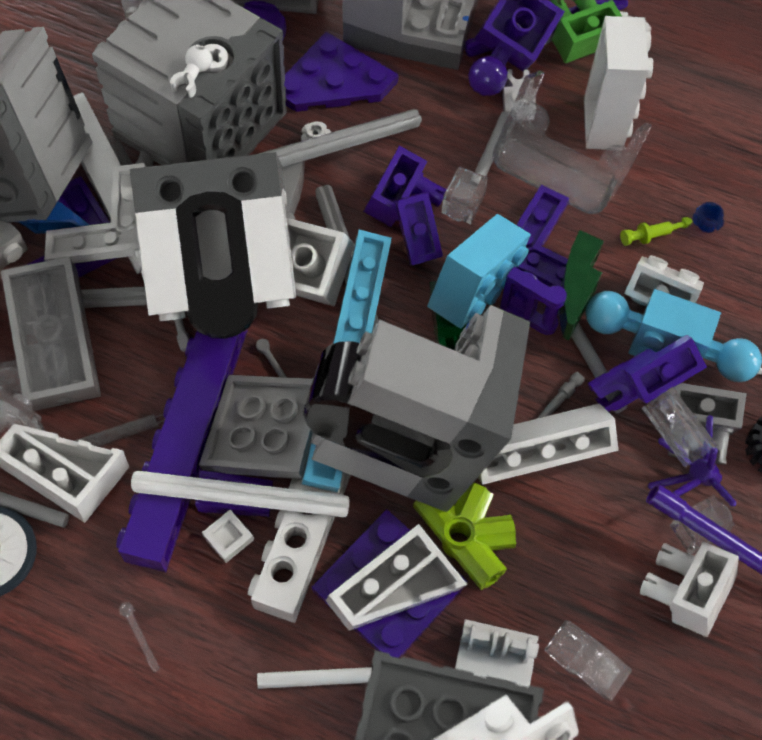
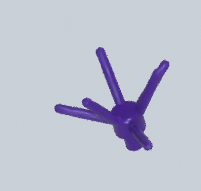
M708 415L706 417L703 459L694 460L664 438L658 439L660 445L688 464L690 468L687 474L648 483L647 487L649 489H652L656 484L665 487L690 481L672 492L679 497L700 484L703 486L712 485L730 506H736L737 502L720 484L722 475L715 465L718 449L712 447L713 416Z

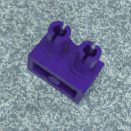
M399 145L363 212L391 227L396 220L399 221L394 200L412 196L413 193L416 195L428 192L430 202L438 208L448 189L425 178L422 171L427 161Z

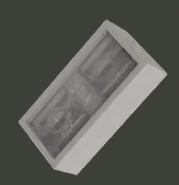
M70 256L1 270L23 402L32 411L101 397L78 271Z

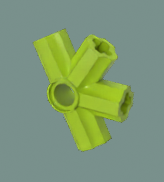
M473 483L448 512L416 500L413 508L442 542L444 552L449 557L457 560L479 589L483 590L497 582L506 572V567L493 551L515 548L516 531L511 515L485 518L494 494L489 492L486 487ZM454 533H462L467 536L468 540L457 542L450 536Z

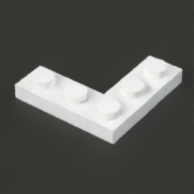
M145 163L113 167L111 223L46 231L44 260L50 261L70 256L73 263L136 256L135 250H140L129 169L146 167Z

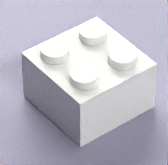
M287 218L296 296L335 306L355 244L343 232Z

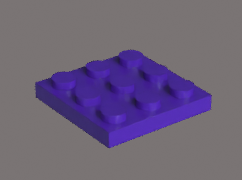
M386 509L312 586V591L328 605L326 599L333 591L407 534L410 529ZM459 574L467 584L468 581L461 574ZM466 586L459 591L355 628L354 630L376 651L389 653V656L401 658Z

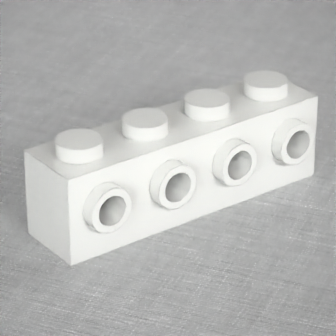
M595 404L514 424L511 440L479 475L478 479L484 485L619 451L615 418L602 405Z

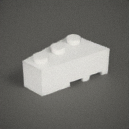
M15 423L0 439V467L84 523L129 468L123 450L115 448L109 450L93 446L87 441L79 440L77 442L61 438L55 433Z

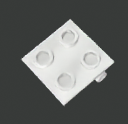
M465 619L455 669L473 672L474 675L485 678L490 676L516 682V685L528 687L531 682L534 659H536L539 644L537 643L538 636Z

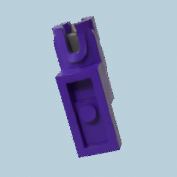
M685 335L657 353L649 348L626 362H622L588 382L587 385L589 390L594 391L597 396L595 398L597 404L602 405L610 412L621 409L638 398L647 404L707 368L693 338Z

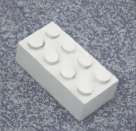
M605 16L584 95L586 149L623 150L626 139L632 137L633 119H637L639 116V99L645 98L646 78H651L653 73V58H648L651 46V32L646 31L645 17Z

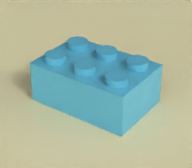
M497 213L447 255L427 307L460 329L475 313L481 315L487 304L493 305L500 296L505 286L506 277L514 266H519L529 252L526 244L531 234Z

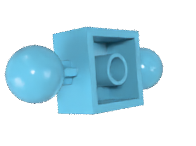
M653 290L643 315L629 310V305L625 298L613 291H602L595 294L586 306L587 322L595 331L602 334H613L621 329H625L635 333L628 352L631 355L636 356L648 348L657 353L683 336L688 335L693 338L702 358L715 362L721 375L730 381H748L755 377L761 368V352L753 342L743 338L731 339L724 344L712 340L721 312L663 291Z

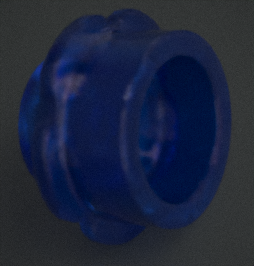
M706 202L696 208V213L693 214L692 220L694 225L698 226L701 231L712 233L715 229L719 230L723 227L724 211L718 204Z

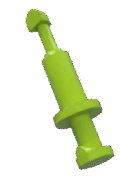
M684 217L682 222L675 224L663 222L649 226L644 222L638 224L636 231L622 230L620 239L624 246L631 245L632 241L639 240L645 245L651 242V238L671 234L674 229L688 228L693 221L689 217Z

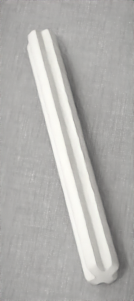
M135 471L131 480V488L136 493L346 517L350 505V499L347 495Z

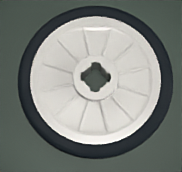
M0 507V596L12 591L27 577L34 564L37 550L35 534L28 521L19 513L4 507Z

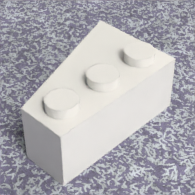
M418 524L327 597L326 602L350 631L459 591L467 584Z

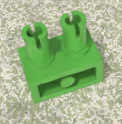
M550 0L554 5L565 11L552 37V41L565 63L596 53L605 16L622 17L613 0L599 5L595 0H573L580 11L571 14L564 0Z

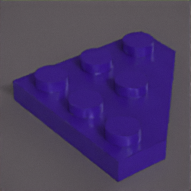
M325 32L285 74V106L298 112L308 110V106L326 105V108L350 105V101L367 99L368 103L381 102L398 83L399 74L330 33Z

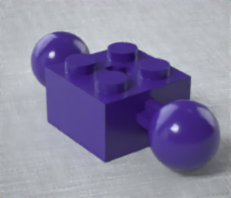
M497 0L474 38L490 49L492 53L490 56L479 58L472 64L469 70V83L472 89L482 96H493L502 91L508 78L505 67L506 63H511L523 72L524 69L527 70L537 59L565 11L549 0Z

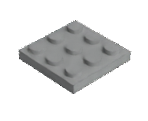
M229 375L199 466L203 471L226 474L303 479L325 380Z

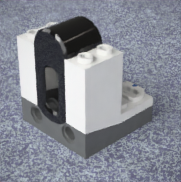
M276 152L129 169L149 315L159 314V321L186 318V311L190 324L199 333L211 338L227 339L240 335L255 325L261 314L262 302L266 301L267 308L290 306L289 299L296 298V289L285 209L287 198L283 166Z

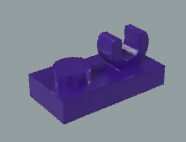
M423 192L394 200L409 264L415 265L443 257L429 193Z

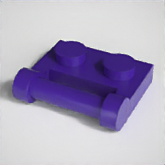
M514 266L506 277L500 309L530 321V327L544 335H551L557 329V315L559 308L566 301L567 293L562 287H549L538 281L537 277L532 273L521 271ZM538 301L546 305L544 314L536 311Z

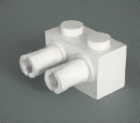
M702 542L694 556L664 543L657 555L656 565L668 568L685 577L678 586L649 572L646 575V580L648 581H643L640 594L670 606L672 622L708 637L737 578L739 556L706 542Z

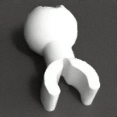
M194 45L186 51L185 62L187 66L183 72L174 74L170 80L174 92L178 90L180 85L188 81L189 84L186 87L188 97L192 98L195 95L196 85L194 80L199 72L206 71L212 63V54L205 46Z

